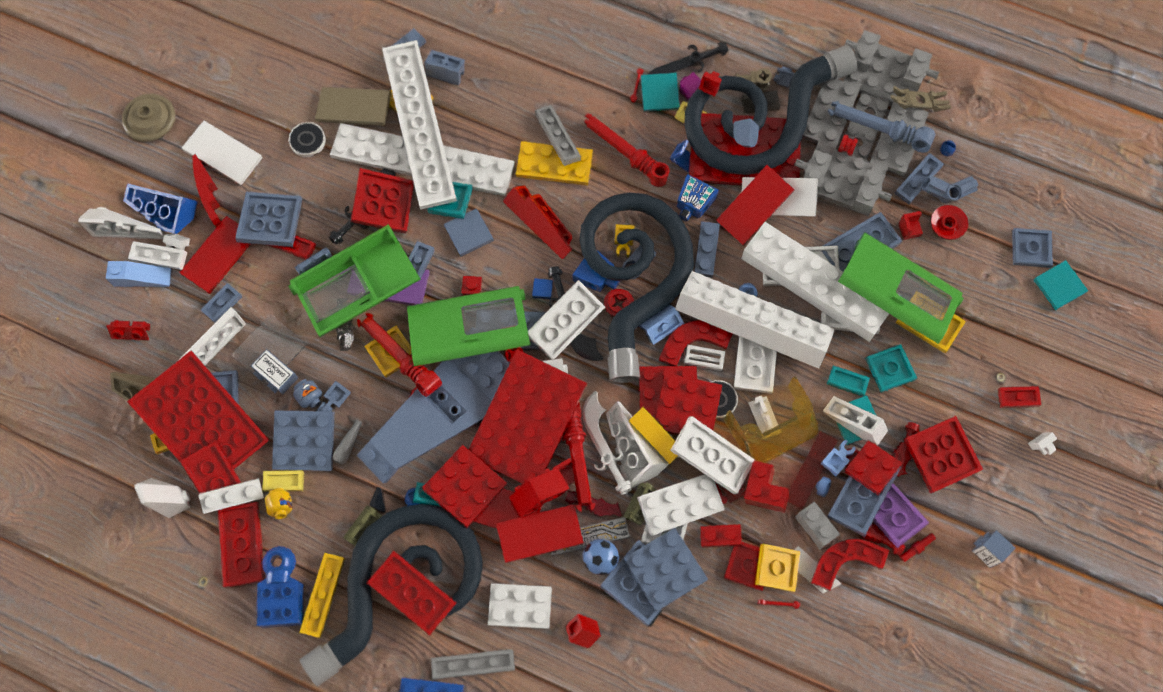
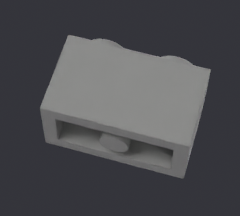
M815 502L799 512L795 517L819 549H822L840 535Z

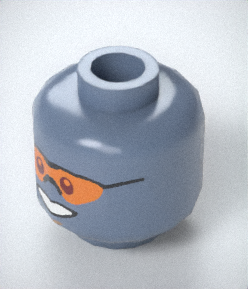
M304 379L294 386L293 396L302 408L311 407L313 409L321 403L319 399L322 397V391L313 380L307 381Z

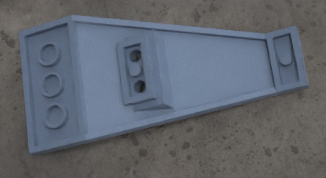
M471 328V330L466 335L476 334L479 332L475 328ZM498 351L442 361L434 370L441 379L442 386L428 397L423 396L417 389L357 456L382 483H387L401 467L482 421L510 363ZM442 393L445 396L443 400L440 398ZM455 406L458 409V412L456 414L453 411Z

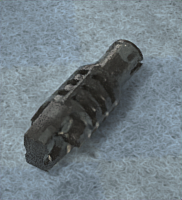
M341 298L337 300L338 311L349 305V299ZM353 319L336 328V338L339 340L340 351L351 349V342L354 341Z

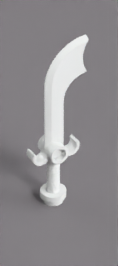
M594 391L585 401L582 410L583 424L603 463L601 468L594 464V467L599 471H605L609 467L618 483L616 486L617 492L624 495L631 491V483L623 479L616 465L617 461H621L624 458V452L619 449L620 456L616 458L599 429V419L606 409L600 405L598 392Z

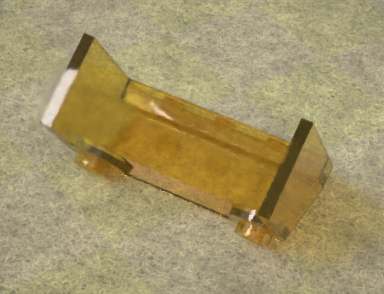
M796 376L791 379L788 385L795 398L792 403V410L796 416L762 433L759 427L752 423L740 427L731 410L726 413L724 421L739 447L755 461L768 463L813 439L818 433V424L812 403Z

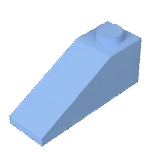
M108 261L106 280L114 287H170L172 269L129 261Z

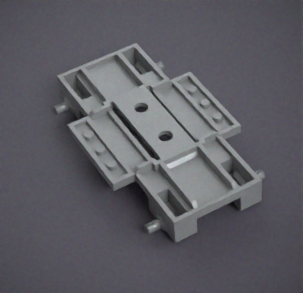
M864 30L857 43L848 39L845 42V45H849L854 49L857 71L845 76L844 81L831 79L823 82L802 136L803 139L816 143L817 147L808 163L797 159L794 166L805 170L804 178L818 179L817 197L869 216L878 198L890 201L892 194L882 191V183L886 171L888 170L902 176L905 175L914 153V149L911 146L912 143L907 144V141L903 143V140L893 142V139L888 134L881 132L869 162L867 158L878 130L850 121L846 135L851 139H860L863 145L856 146L852 156H848L846 152L840 153L836 146L847 120L834 114L831 116L828 113V109L835 110L836 107L831 106V103L834 101H839L840 104L852 108L857 94L861 93L856 107L857 110L865 112L866 109H872L875 113L874 116L883 118L888 105L891 104L892 107L887 120L894 122L897 120L901 121L902 119L907 124V127L912 125L911 128L915 126L917 130L920 127H924L929 112L919 108H901L890 97V95L897 96L893 91V87L918 91L922 80L926 76L937 79L939 72L929 69V62L933 54L915 48L913 55H908L878 44L881 36Z

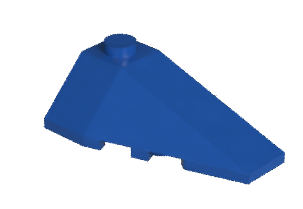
M128 183L123 200L135 211L144 215L148 221L153 222L157 228L174 234H178L194 219L198 204L196 200Z

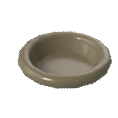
M155 93L143 94L134 98L126 105L122 114V125L125 132L133 139L142 142L155 141L164 137L171 130L175 122V109L172 103L164 96Z

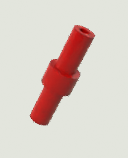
M930 533L922 540L914 542L910 549L900 555V559L905 563L914 555L922 553L926 546L936 540L935 535Z

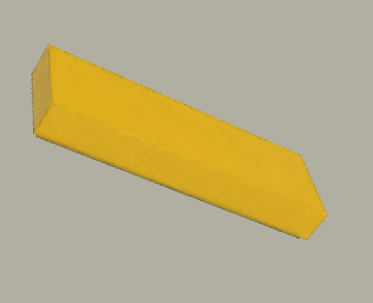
M642 407L629 422L671 464L678 457V455L670 451L675 440Z

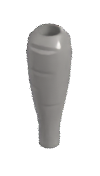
M355 420L334 451V462L342 465L349 459L358 431L362 425L361 421Z

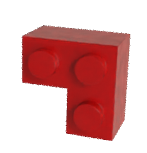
M753 460L744 500L748 505L785 513L789 490L785 487L772 485L775 472L772 464Z
M549 468L545 469L536 477L533 474L524 479L525 483L514 488L515 492L509 498L521 518L537 511L542 505L560 497L570 489L558 468L551 471Z

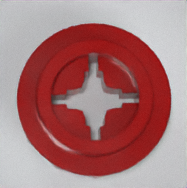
M618 288L607 293L604 299V306L606 312L612 317L622 310L619 306H614L616 304L615 298L619 302L624 301L622 303L623 308L634 302V299L627 290Z

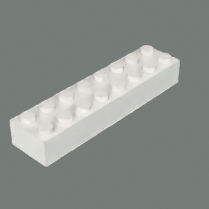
M764 222L743 251L741 259L868 342L871 341L889 315L888 312L839 283L838 280L843 271Z
M693 271L680 293L675 308L677 311L816 368L820 367L835 330L825 324L801 316L791 310L784 309Z

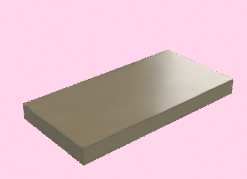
M322 87L315 120L317 122L385 125L391 92L390 90Z

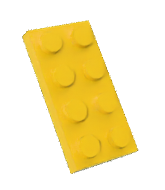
M521 141L516 177L588 186L593 150L577 148L581 155V160L564 166L552 145Z

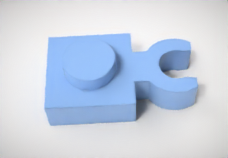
M846 440L840 444L839 451L833 448L821 463L835 476L850 461L846 456H851L856 449L853 447L849 451L844 448L847 443Z

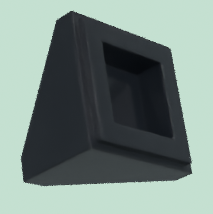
M377 487L370 506L377 511L385 513L384 491Z

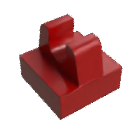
M705 71L699 89L715 97L722 81L719 78L720 74L715 71L711 74Z

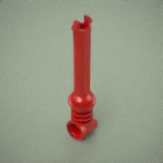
M588 113L585 115L587 119L584 123L587 127L630 160L631 168L638 169L644 175H647L650 183L655 187L666 185L670 171L667 164L656 162L655 159L649 157L645 149H636L595 116Z
M366 313L367 318L362 322L357 319V326H362L400 364L401 374L407 375L415 383L423 396L428 397L442 386L441 379L434 371H429L424 365L414 366L412 355H409L373 319V314Z
M578 402L562 440L569 446L578 505L575 507L582 513L581 506L590 505V509L593 511L596 504L592 503L583 450V442L587 436L582 429L581 408Z

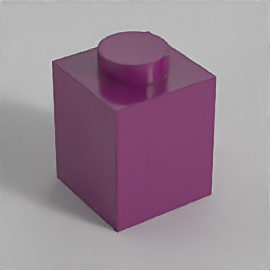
M694 72L689 76H684L680 81L679 92L689 101L690 97L700 86L701 79Z

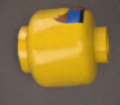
M282 488L269 491L265 497L267 514L275 517V519L286 518L293 509L290 493Z

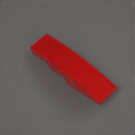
M194 154L192 155L196 187L208 216L215 227H217L221 220L214 210L221 206L212 193L218 190L197 155Z

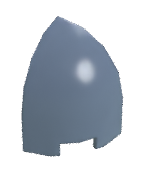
M752 119L734 121L733 134L736 142L744 147H754L758 141L759 126Z

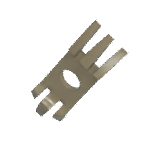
M894 86L893 91L897 96L890 95L891 99L903 109L912 107L932 109L934 112L951 108V105H947L950 104L949 100H935L946 96L947 91L938 93L930 91L927 93L899 89ZM916 96L921 97L924 104L919 103L916 100Z

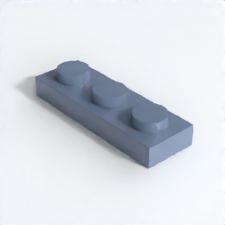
M929 153L894 194L907 204H910L923 190L922 185L927 176H935L944 163Z
M701 221L694 272L713 278L720 224Z

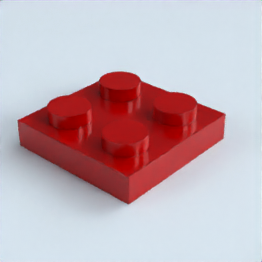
M868 440L845 469V473L879 496L902 466V462Z

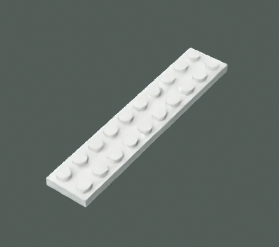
M416 40L382 48L420 209L455 202L457 200L418 42Z
M340 123L330 153L331 158L379 169L385 168L412 176L402 136ZM443 146L452 182L471 184L474 190L506 197L515 161Z

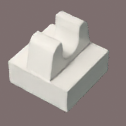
M170 233L164 235L163 242L166 243V247L184 250L186 246H189L190 239L179 234Z
M1046 432L1040 434L1028 444L1032 450H1040L1043 455L1047 453L1050 455L1056 451L1053 441L1057 438L1053 432Z

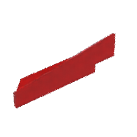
M525 185L513 187L503 199V203L561 259L566 258L572 251L570 246L572 234L540 194L531 195Z

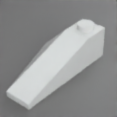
M103 207L88 209L78 220L95 237L163 239L165 235L159 228Z
M616 402L606 413L611 435L616 440V455L620 456L619 449L624 452V458L621 460L622 465H620L621 473L626 481H630L631 488H634L658 476L669 463L629 422L633 416L620 402Z
M153 478L134 485L143 505L168 518L191 508L189 493L178 486Z

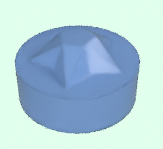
M744 283L738 289L757 297V289L751 283Z
M823 476L816 483L817 495L821 497L827 496L831 486L830 478Z

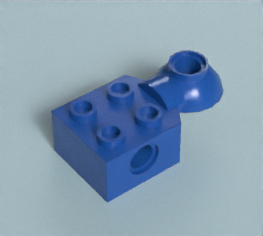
M273 547L263 557L262 566L267 578L257 584V626L262 628L302 625L304 619V584L290 577L295 568L296 559L293 552L287 547ZM281 557L282 563L275 567V559Z

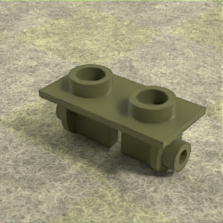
M647 482L646 484H639L623 517L641 526L644 516L637 497L657 491V489Z
M367 505L343 538L356 546L365 529L382 517V515Z

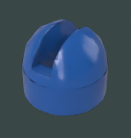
M951 140L943 142L940 147V152L944 156H951L956 150V144Z

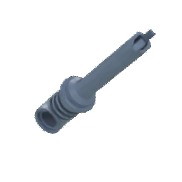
M839 101L831 103V106L836 107L835 110L828 109V113L831 116L834 114L843 119L886 133L893 139V142L903 140V143L907 141V144L912 143L913 149L920 153L928 152L935 138L934 130L924 126L916 130L915 126L911 128L912 125L907 127V124L902 119L901 121L891 122L840 104Z

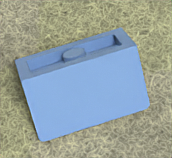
M669 305L647 319L639 327L645 331L650 343L654 345L682 326L684 322L679 312L675 310V307Z

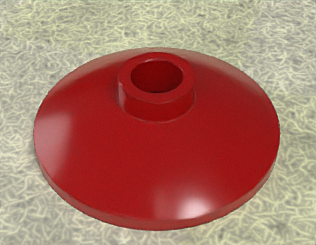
M940 206L931 216L933 231L943 239H958L968 229L967 215L957 206Z

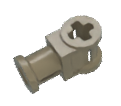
M767 69L751 71L750 75H735L752 81L762 91L769 89L772 74Z

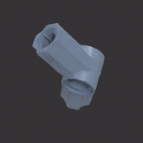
M929 175L923 182L922 191L938 197L943 203H950L977 191L978 183L972 176L949 184Z

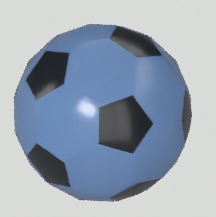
M593 540L584 549V565L593 574H609L618 564V550L609 540Z

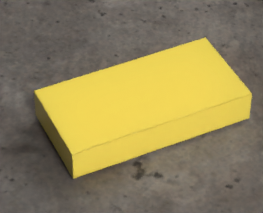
M303 470L263 471V492H269L276 488H282L285 491H303Z

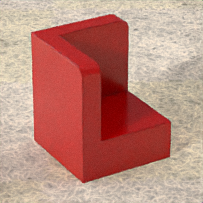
M921 211L903 214L898 225L903 240L922 236L923 232L919 223L922 215Z
M570 458L553 467V469H559L568 486L575 483Z
M577 614L566 625L569 641L576 645L590 648L601 637L597 621L581 614Z

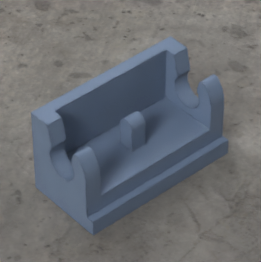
M431 50L425 61L426 76L459 86L461 75H464L465 60Z

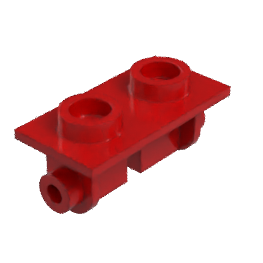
M115 320L110 325H106L111 339L149 340L146 331H150V323L146 321H133L132 326H130V321Z

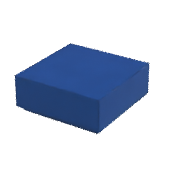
M534 278L532 298L550 300L553 280Z

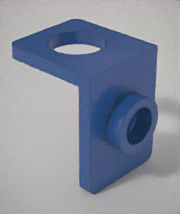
M688 140L677 144L670 157L671 161L686 172H689L690 152L685 149L689 143Z

